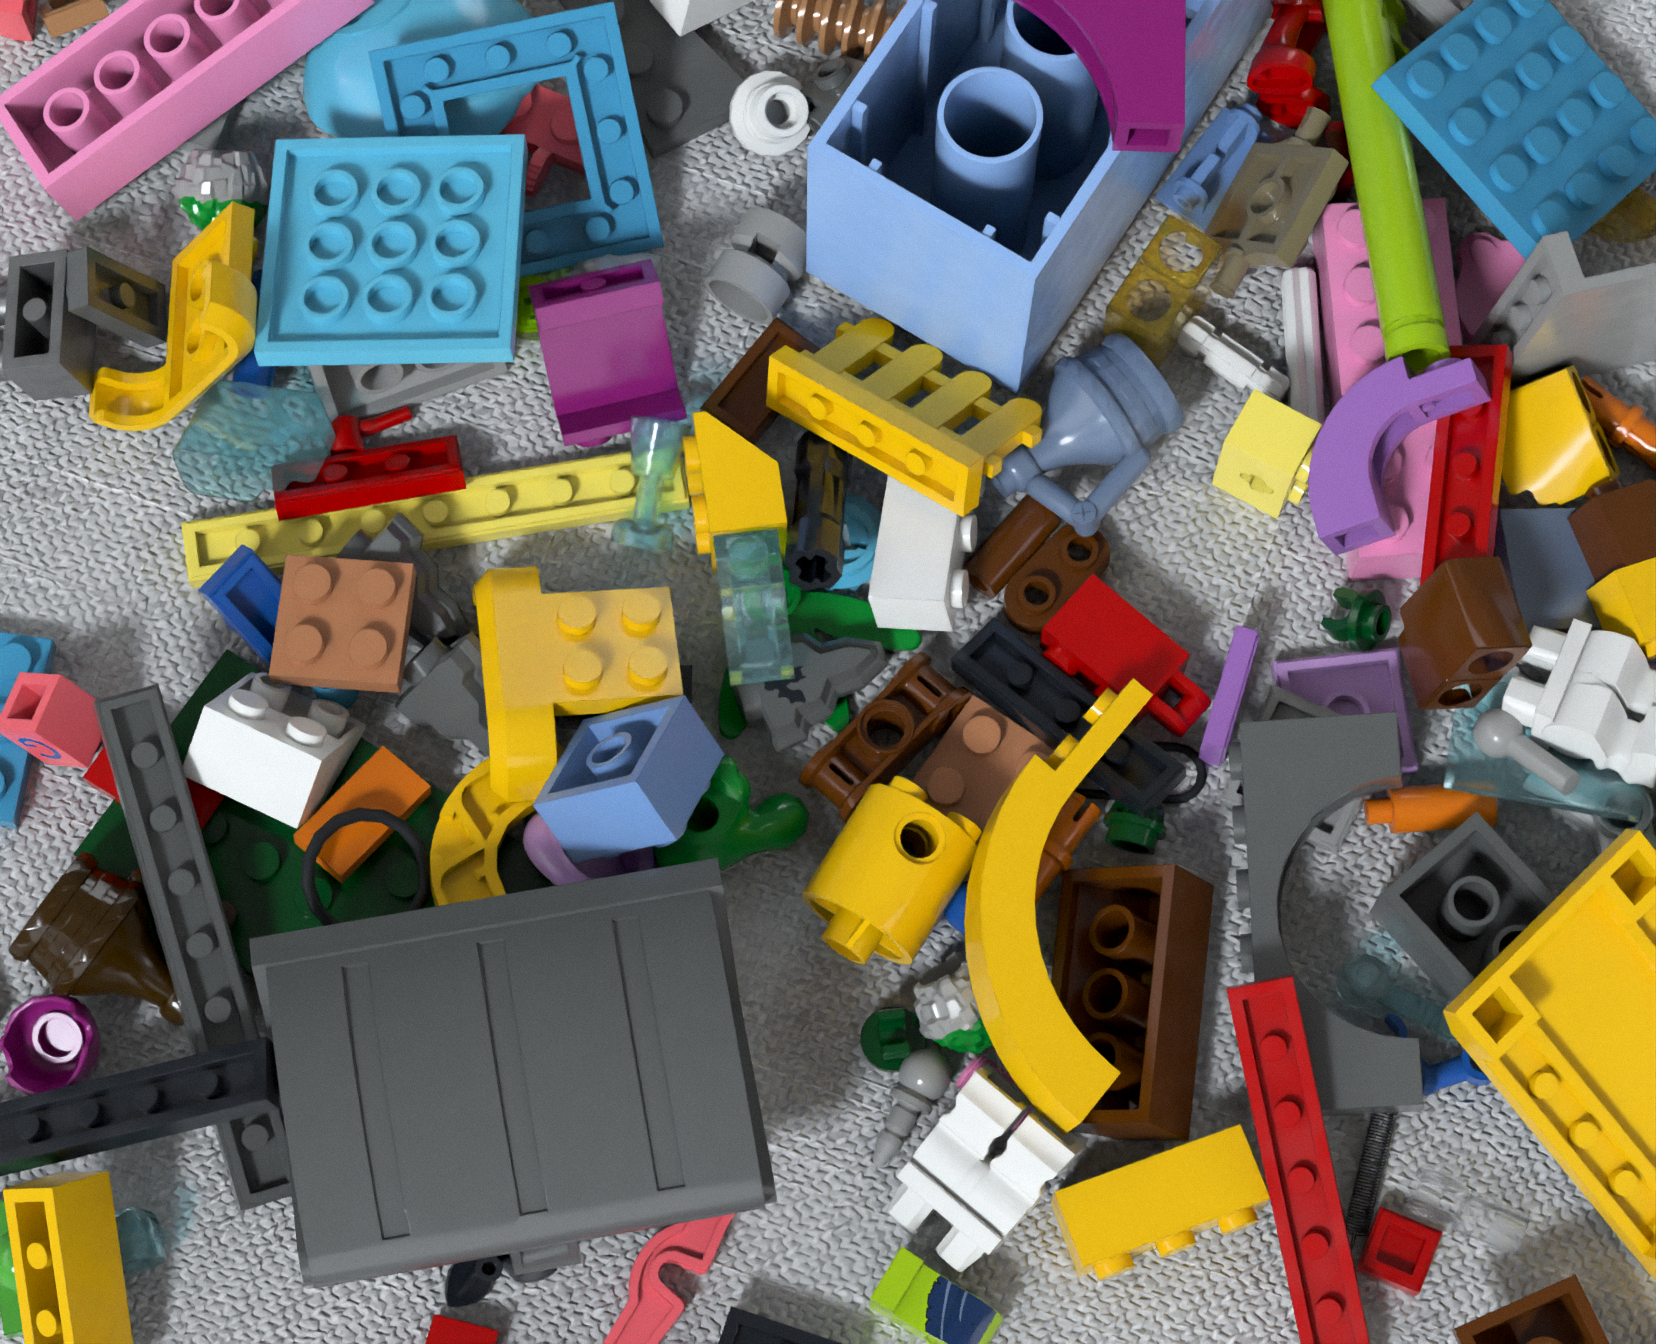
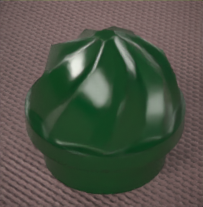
M1116 800L1109 812L1105 813L1103 824L1108 827L1105 842L1114 848L1134 854H1155L1158 840H1164L1168 830L1164 826V807L1161 804L1147 817L1142 819Z

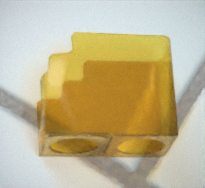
M1168 214L1107 305L1102 340L1107 335L1115 332L1126 335L1159 369L1177 344L1176 340L1184 325L1193 316H1196L1203 307L1210 290V284L1215 279L1224 246ZM1174 232H1184L1186 234V243L1202 250L1201 256L1203 259L1201 263L1193 270L1187 272H1178L1168 268L1161 260L1159 253L1161 242L1166 236ZM1157 281L1169 291L1171 306L1167 314L1162 318L1154 321H1145L1135 317L1130 312L1127 303L1136 292L1138 282Z

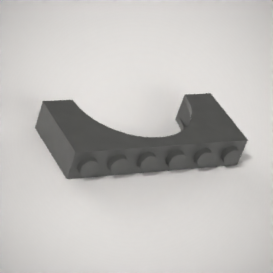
M1397 712L1239 722L1240 741L1229 742V765L1231 781L1243 780L1244 805L1232 806L1235 844H1246L1248 869L1236 870L1239 909L1250 908L1252 933L1240 934L1242 972L1254 973V981L1290 974L1294 975L1323 1117L1425 1111L1419 1038H1401L1370 1032L1348 1023L1324 1007L1307 990L1291 966L1285 950L1281 928V903L1287 875L1297 853L1312 831L1338 809L1356 799L1384 790L1403 788Z

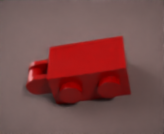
M1094 574L1081 585L1042 628L1039 647L1044 651L1042 655L1068 676L1078 679L1093 692L1092 694L1095 697L1099 698L1107 687L1118 695L1133 678L1153 694L1130 722L1134 727L1148 714L1171 734L1183 737L1211 705V700L1207 694L1184 675L1190 654ZM1170 689L1182 698L1173 709L1161 700Z

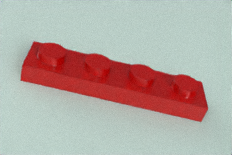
M1508 344L1449 346L1450 358L1464 360L1470 357L1485 377L1492 401L1437 419L1420 586L1447 560L1493 557L1513 363V353Z

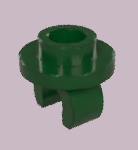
M1342 587L1335 589L1334 598L1341 607L1351 609L1350 613L1341 620L1323 617L1321 625L1334 640L1341 642L1349 641L1350 646L1355 650L1370 651L1377 642L1385 639L1391 626L1392 613L1390 607L1386 605L1384 594L1380 590L1365 588L1359 594L1351 588Z
M895 1006L884 1007L872 1013L863 1024L860 1034L861 1050L867 1061L881 1071L899 1072L903 1060L910 1057V1053L925 1048L926 1038L919 1031L918 1017L909 1010L904 1009V1007Z

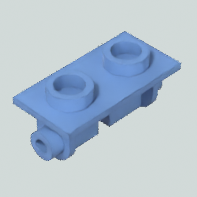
M1243 104L1240 109L1233 108L1231 110L1224 106L1155 195V199L1205 232L1253 143L1273 144L1275 140L1261 130L1259 126L1263 119L1261 113L1249 104Z

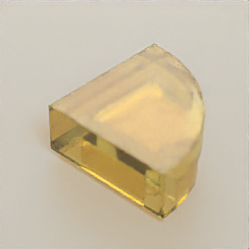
M1637 186L1587 231L1600 238L1622 243L1638 242L1656 235V200Z

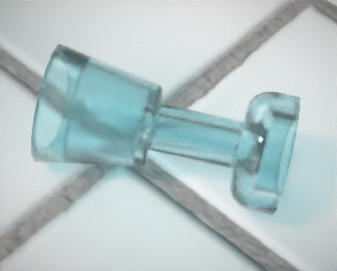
M630 416L631 473L640 476L633 517H622L613 524L610 541L642 549L672 551L674 531L669 525L658 522L664 481L675 478L684 452L682 436L690 435L692 425L659 418Z

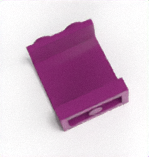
M651 259L528 286L557 422L565 447L575 444L581 447L599 446L608 442L614 435L636 430L642 433H656L669 428L673 422L687 419L686 409L677 385L661 306L664 304L661 285Z

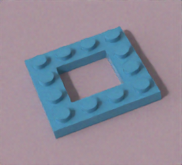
M614 1L368 51L387 137L451 136L443 101L565 77L590 197L524 211L520 277L571 267L585 259L602 257L607 254L616 256L665 247Z

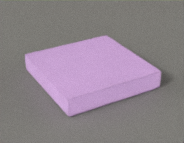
M1398 648L1272 662L1271 673L1274 686L1336 713L1356 715L1397 712L1402 776L1416 774L1418 765Z

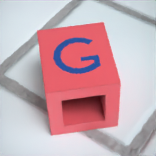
M19 672L0 714V734L45 764L89 768L94 755L103 743L92 705L97 700L61 674Z

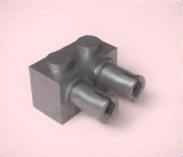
M68 249L10 256L7 287L0 288V326L5 325L3 344H0V382L12 380L34 401L92 394L96 324L68 311V299L66 296L67 252H70Z

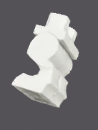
M1573 619L1568 633L1534 625L1529 635L1533 646L1523 656L1521 665L1549 674V679L1546 685L1513 675L1504 694L1501 709L1513 715L1522 725L1532 728L1530 739L1543 749L1548 750L1549 746H1551L1556 751L1572 758L1592 759L1597 769L1609 768L1617 771L1628 784H1640L1653 788L1656 782V670L1649 667L1648 661L1635 639L1612 631H1591L1592 624ZM1627 716L1637 719L1639 722L1628 719Z
M989 1064L974 1072L966 1085L958 1093L956 1106L940 1117L939 1123L926 1137L912 1159L896 1176L903 1183L897 1189L887 1209L890 1215L914 1232L923 1225L934 1210L954 1225L935 1250L942 1259L958 1272L965 1270L985 1253L990 1255L1000 1247L1047 1191L1045 1182L1054 1179L1065 1170L1087 1147L1071 1132L1063 1136L1035 1110L1025 1118L1007 1141L1006 1150L992 1159L991 1155L995 1149L994 1140L1014 1127L1032 1107V1103L1023 1092Z

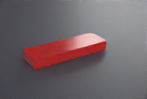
M457 435L302 460L271 467L278 521L466 489Z

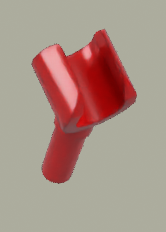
M405 405L381 415L362 420L351 415L336 417L329 427L328 443L330 455L365 450L363 437L372 436L377 432L412 420L408 406Z

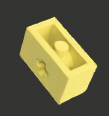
M1254 389L1224 440L1211 484L1278 519L1287 501L1298 506L1309 488L1311 456L1322 424Z

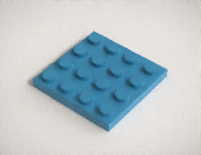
M1476 0L1384 72L1371 85L1372 89L1388 104L1406 127L1525 260H1527L1545 235L1568 231L1571 242L1576 241L1656 170V120L1626 88L1622 80L1590 48L1580 33L1573 29L1548 0Z

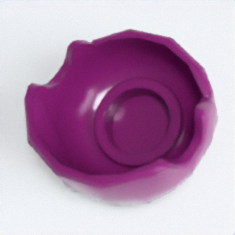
M56 994L32 996L14 1009L5 1027L4 1035L0 1038V1049L5 1055L8 1066V1073L5 1075V1078L11 1086L28 1096L86 1081L97 1066L101 1051L100 1032L87 1006L71 996L62 997Z

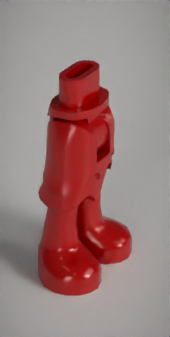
M1273 0L1270 3L1273 7L1270 18L1274 22L1259 51L1253 58L1247 76V87L1259 93L1256 107L1260 112L1274 122L1292 129L1299 127L1308 107H1316L1330 115L1331 111L1330 96L1313 84L1316 75V63L1312 55L1324 32L1328 33L1322 0Z

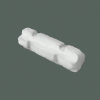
M1193 316L1184 325L1176 340L1178 346L1195 358L1200 353L1205 357L1202 362L1237 388L1242 391L1246 387L1252 391L1256 389L1279 402L1286 395L1290 385L1288 377L1272 366L1268 371L1262 367L1265 361L1225 333L1221 337L1215 335L1214 332L1217 328L1200 316Z

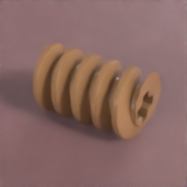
M777 0L773 18L774 35L785 39L796 27L797 44L808 47L818 36L819 52L829 56L841 44V55L857 60L864 51V62H866L907 2L904 1L892 16L887 14V0H875L871 7L864 5L865 0Z

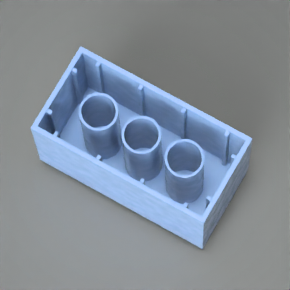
M908 0L807 146L806 272L971 369L986 374L993 382L1018 396L1177 153L1112 151V135L1108 116L1099 91L1088 70L1057 32L1016 2L1011 0ZM1186 0L1185 127L1180 148L1271 11L1272 4L1270 3L1273 0Z

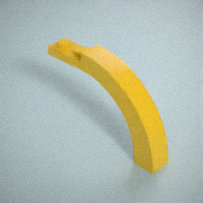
M1134 678L1118 695L1107 687L1083 716L1092 726L1079 741L1071 734H1068L1045 762L1034 754L1018 772L1000 797L984 827L973 858L967 886L964 918L966 959L972 991L983 1025L997 1055L1015 1084L1036 1110L1063 1136L1084 1120L1121 1072L1092 1047L1074 1025L1049 979L1036 929L1035 893L1037 873L1049 831L1062 806L1079 783L1153 696Z

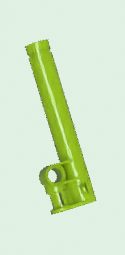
M1322 0L1380 330L1384 340L1383 347L1386 362L1402 356L1416 375L1424 374L1425 369L1432 363L1450 358L1449 342L1445 331L1444 315L1410 132L1396 113L1371 87L1384 72L1410 53L1409 48L1403 45L1400 32L1407 21L1406 10L1400 0Z

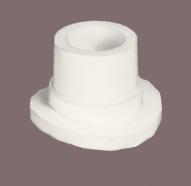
M762 71L748 76L736 88L730 101L729 121L734 136L745 149L761 156H779L793 151L806 139L811 129L807 123L809 114L808 103L800 92L804 87L795 78L779 71Z

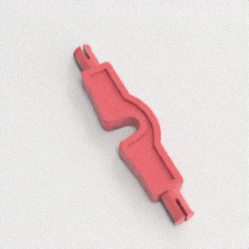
M737 1213L674 1224L653 1236L642 1248L634 1262L629 1278V1300L603 1344H661L686 1309L684 1298L676 1295L673 1289L666 1287L660 1281L659 1273L661 1269L668 1264H675L685 1270L693 1271L697 1275H705L711 1268L726 1231Z

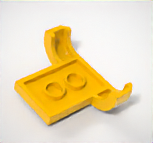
M232 201L172 260L166 364L159 369L144 373L122 372L109 367L100 368L93 375V389L89 402L88 417L94 423L125 431H143L160 427L188 410L252 350L255 343L257 291L251 282L252 264L258 251V239L253 236L255 209Z
M537 566L489 568L473 585L472 604L476 606L488 727L490 790L505 801H535L557 764L554 716L612 713L683 695L670 586L541 594Z

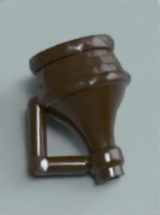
M82 851L20 931L10 946L9 953L16 960L22 962L29 960L52 986L51 991L53 994L62 997L115 994L139 998L160 1007L159 1013L171 1024L178 1027L183 1026L184 1021L163 948L156 935L140 869L134 870L125 879L97 867L99 862L95 856ZM221 899L231 932L237 917V909L232 902Z

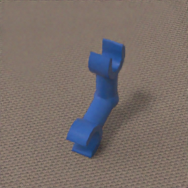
M1387 1013L1384 1018L1386 1025L1395 1033L1396 1037L1407 1038V1027L1403 1020L1394 1014ZM1465 1049L1460 1056L1429 1065L1421 1057L1424 1096L1434 1094L1440 1089L1464 1081L1476 1086L1491 1083L1484 1072H1479L1472 1067L1470 1055Z

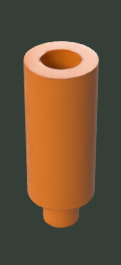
M1491 780L1403 786V788L1387 790L1386 798L1365 799L1364 801L1366 824H1388L1391 834L1454 830L1475 812L1490 827H1495L1497 823V798L1495 787Z

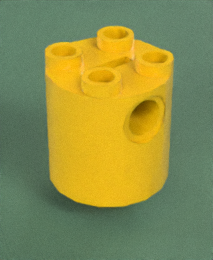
M894 776L888 786L880 783L870 785L802 892V899L807 906L828 924L821 935L824 943L843 957L860 965H865L872 953L902 965H911L970 872L978 847L976 842L982 834L981 829L968 818L955 812H949L945 816L926 804L925 801L928 797L926 792L915 783L900 776ZM900 837L912 844L915 850V857L910 856L903 849Z

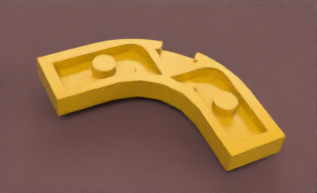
M556 739L558 763L564 750ZM489 758L478 764L459 782L440 812L430 851V882L435 906L506 894L497 873V853L506 833L536 809L533 806L535 801L507 802L490 790Z

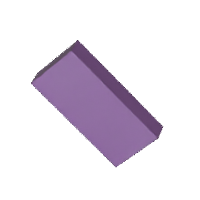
M1236 625L1201 743L1198 759L1203 760L1204 763L1218 767L1220 763H1224L1260 638L1256 630Z

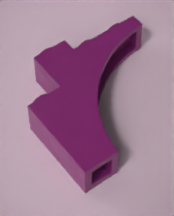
M1011 0L1039 17L1057 32L1088 70L1099 91L1108 116L1112 135V151L1179 153L1185 127L1186 0Z

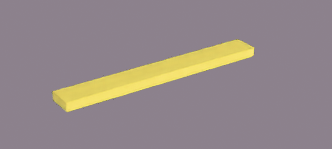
M670 444L465 477L466 489L282 521H278L276 508L182 522L189 583L192 589L201 587L242 544L251 548L275 575L284 573L286 554L336 558L360 529L374 538L398 512H402L424 534L422 549L429 551L690 509L680 444Z

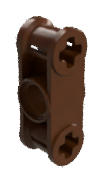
M924 651L919 652L907 661L894 676L890 684L834 740L826 743L816 752L799 776L798 781L806 789L814 787L840 810L838 817L845 824L870 785L879 783L888 785L894 776H897L935 736H938L952 725L972 696L967 688L964 686L954 687L930 666L932 659ZM890 729L897 732L901 736V740L895 745L885 747L875 744L869 737L877 730Z

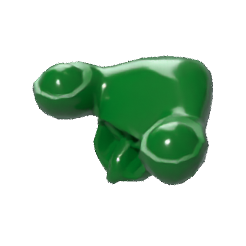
M724 755L711 778L710 787L701 796L691 814L684 834L668 846L661 848L652 846L658 868L718 858L720 871H723L752 854L791 847L806 833L809 812L801 798L783 791L763 798L755 809L751 808L749 805L751 785L748 778L737 768V763L731 756Z

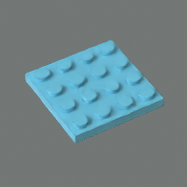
M525 134L276 139L254 354L258 365L311 366L514 362L528 158Z

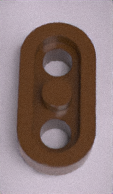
M1072 525L1058 530L1009 580L1003 600L1004 613L1009 623L1023 633L1040 635L1042 628L1092 574L1102 581L1110 561L1109 544L1103 534L1097 530L1093 535L1083 537L1075 532ZM1073 546H1082L1089 551L1090 557L1085 561H1075L1070 558L1067 551ZM1031 589H1039L1046 594L1048 600L1044 604L1033 605L1026 600L1024 595Z

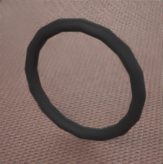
M356 808L333 816L314 833L302 858L301 886L309 910L323 926L342 922L336 920L321 903L315 885L316 859L325 841L338 829L359 821L382 823L399 832L410 845L419 868L418 890L407 911L424 909L431 894L430 859L424 841L408 822L385 810Z

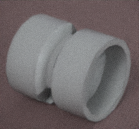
M759 206L750 207L730 238L734 249H724L704 280L706 289L719 303L738 316L759 324H771L790 294L787 282H797L806 268L807 233L796 223L773 210Z

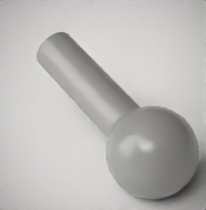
M1502 707L1488 709L1478 717L1474 725L1473 737L1475 744L1483 754L1496 759L1513 758L1564 796L1572 793L1578 786L1580 774L1525 736V726L1513 715L1502 710Z

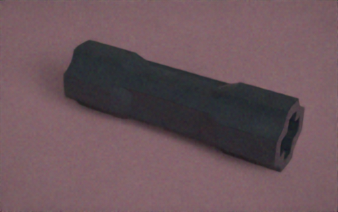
M807 430L797 442L794 469L797 479L792 527L787 533L784 564L789 570V582L805 591L814 588L830 589L842 577L845 550L842 536L846 490L851 484L853 463L852 454L810 430Z

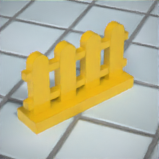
M867 318L855 326L845 321L836 328L835 340L815 354L806 349L799 353L785 345L769 356L767 407L961 517H964L979 505L982 474L992 479L1001 472L1002 458L1021 444L1032 449L1041 442L1042 429L1040 424L1042 408L1037 402L1027 398H1015L1003 406H999L990 401L992 381L986 374L978 371H965L953 379L941 374L943 355L938 348L927 344H917L904 352L897 350L893 347L894 327L890 322L881 318ZM873 362L882 366L863 381L854 377ZM922 389L931 393V395L913 408L903 404ZM971 416L981 421L962 436L952 431Z

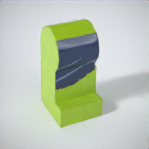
M901 1246L870 1297L869 1308L928 1344H989L1004 1320L1003 1317L990 1305L923 1264L924 1261Z

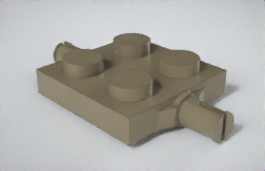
M1308 107L1293 137L1274 144L1253 143L1197 245L1212 259L1225 260L1214 281L1210 284V288L1218 295L1227 299H1233L1247 270L1252 269L1253 266L1269 265L1292 268L1297 257L1306 248L1311 231L1326 204L1335 195L1337 184L1349 164V161L1334 148L1315 147L1326 126L1331 121V117L1321 109Z

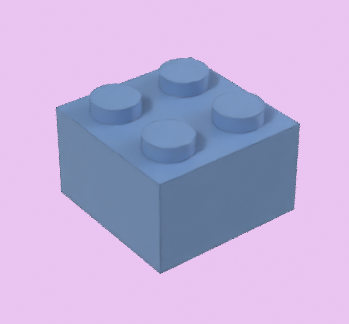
M685 695L583 719L533 806L574 863L600 857L610 859L627 851L650 846L657 848L665 847L677 841L686 831L687 822L701 796L710 787L711 778L725 753Z

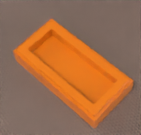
M382 746L293 835L294 843L305 852L314 833L335 815L356 808L385 810L405 821L431 795V785L385 746ZM364 821L341 827L325 841L316 862L342 884L395 830L382 823Z

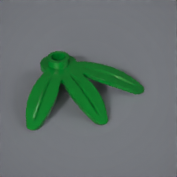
M767 563L759 566L748 576L743 587L744 606L753 618L744 631L771 627L780 636L805 632L821 642L814 632V629H818L836 639L852 637L881 642L884 651H912L917 649L922 643V635L918 630L878 628L869 602L838 594L806 592L789 582L788 567L782 563ZM769 583H777L785 590V601L778 607L767 605L762 598L763 588ZM738 642L725 669L718 702L719 732L726 739L732 740L740 736L748 725L742 719L730 680V674L745 670ZM847 696L838 699L833 716L823 721L837 733H841L851 723Z

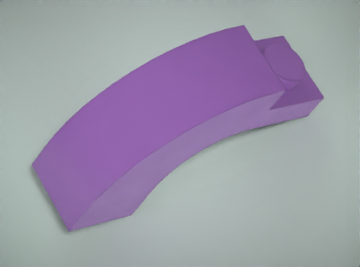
M1400 356L1377 367L1357 381L1333 407L1317 436L1309 466L1308 487L1309 500L1318 537L1335 555L1396 535L1386 501L1384 481L1386 468L1393 452L1408 434L1434 420L1492 401L1485 377L1470 357L1464 360L1459 358L1439 360L1429 365L1425 369L1424 374L1417 376L1405 359Z

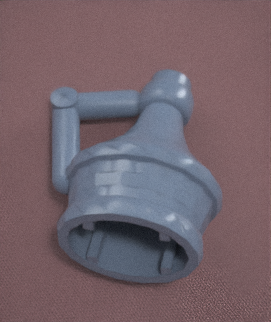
M1120 332L1104 337L1099 344V348L1074 358L1071 356L1062 357L1057 361L1054 366L1055 377L1050 387L1046 408L1041 416V442L1032 449L1024 444L1018 446L1002 458L1001 472L992 479L990 478L993 485L1005 498L1014 492L1023 493L1027 491L1031 498L1071 524L1075 532L1083 537L1091 536L1097 532L1102 518L1149 466L1152 456L1148 449L1162 434L1179 430L1184 423L1182 409L1166 380L1145 353L1130 338ZM1078 464L1115 465L1084 501L1079 500L1046 476L1041 475L1062 466Z

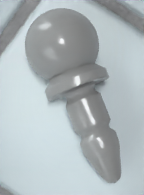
M920 1049L910 1053V1057L903 1060L899 1069L900 1085L892 1087L889 1093L899 1100V1103L893 1106L885 1121L886 1127L880 1131L876 1140L873 1163L877 1167L884 1166L900 1151L904 1144L903 1138L908 1136L917 1119V1112L930 1115L933 1110L931 1101L938 1099L947 1091L951 1082V1069L947 1060L940 1053L930 1049Z

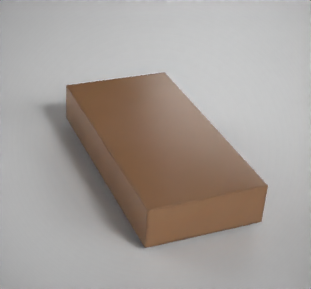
M49 0L39 4L40 7L38 8L51 39L109 16L103 0Z

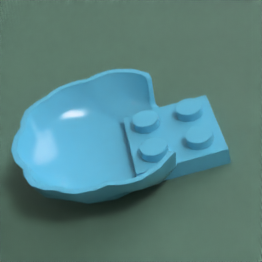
M373 0L375 2L373 5L307 52L303 76V99L309 118L322 131L338 138L387 137L368 51L532 18V16L522 4L515 0ZM537 82L443 101L450 135H499L515 116L522 98L533 90Z

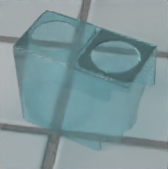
M219 380L205 393L176 444L172 455L183 484L189 492L201 496L253 502L257 500L263 490L268 489L280 492L285 490L288 484L294 480L307 483L315 481L336 440V435L318 393Z

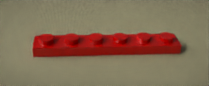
M1290 974L1228 986L1226 990L1300 1343L1371 1344L1294 975Z

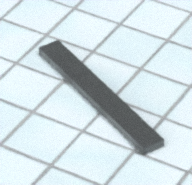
M159 684L95 700L92 703L193 1055L260 1039L261 1037ZM281 1106L277 1110L214 1125L238 1211L248 1210L292 1196L285 1124Z

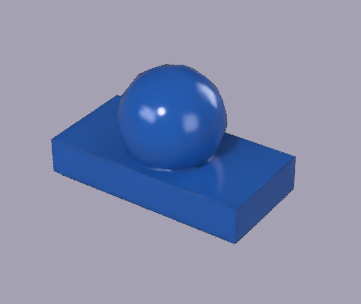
M242 544L198 591L223 617L225 624L232 631L239 634L270 667L282 582L251 548Z

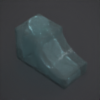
M777 528L714 535L716 577L730 686L795 678L785 581Z

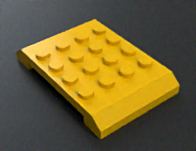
M1625 829L1443 1010L1452 1035L1640 1264L1656 1280V850L1640 830Z

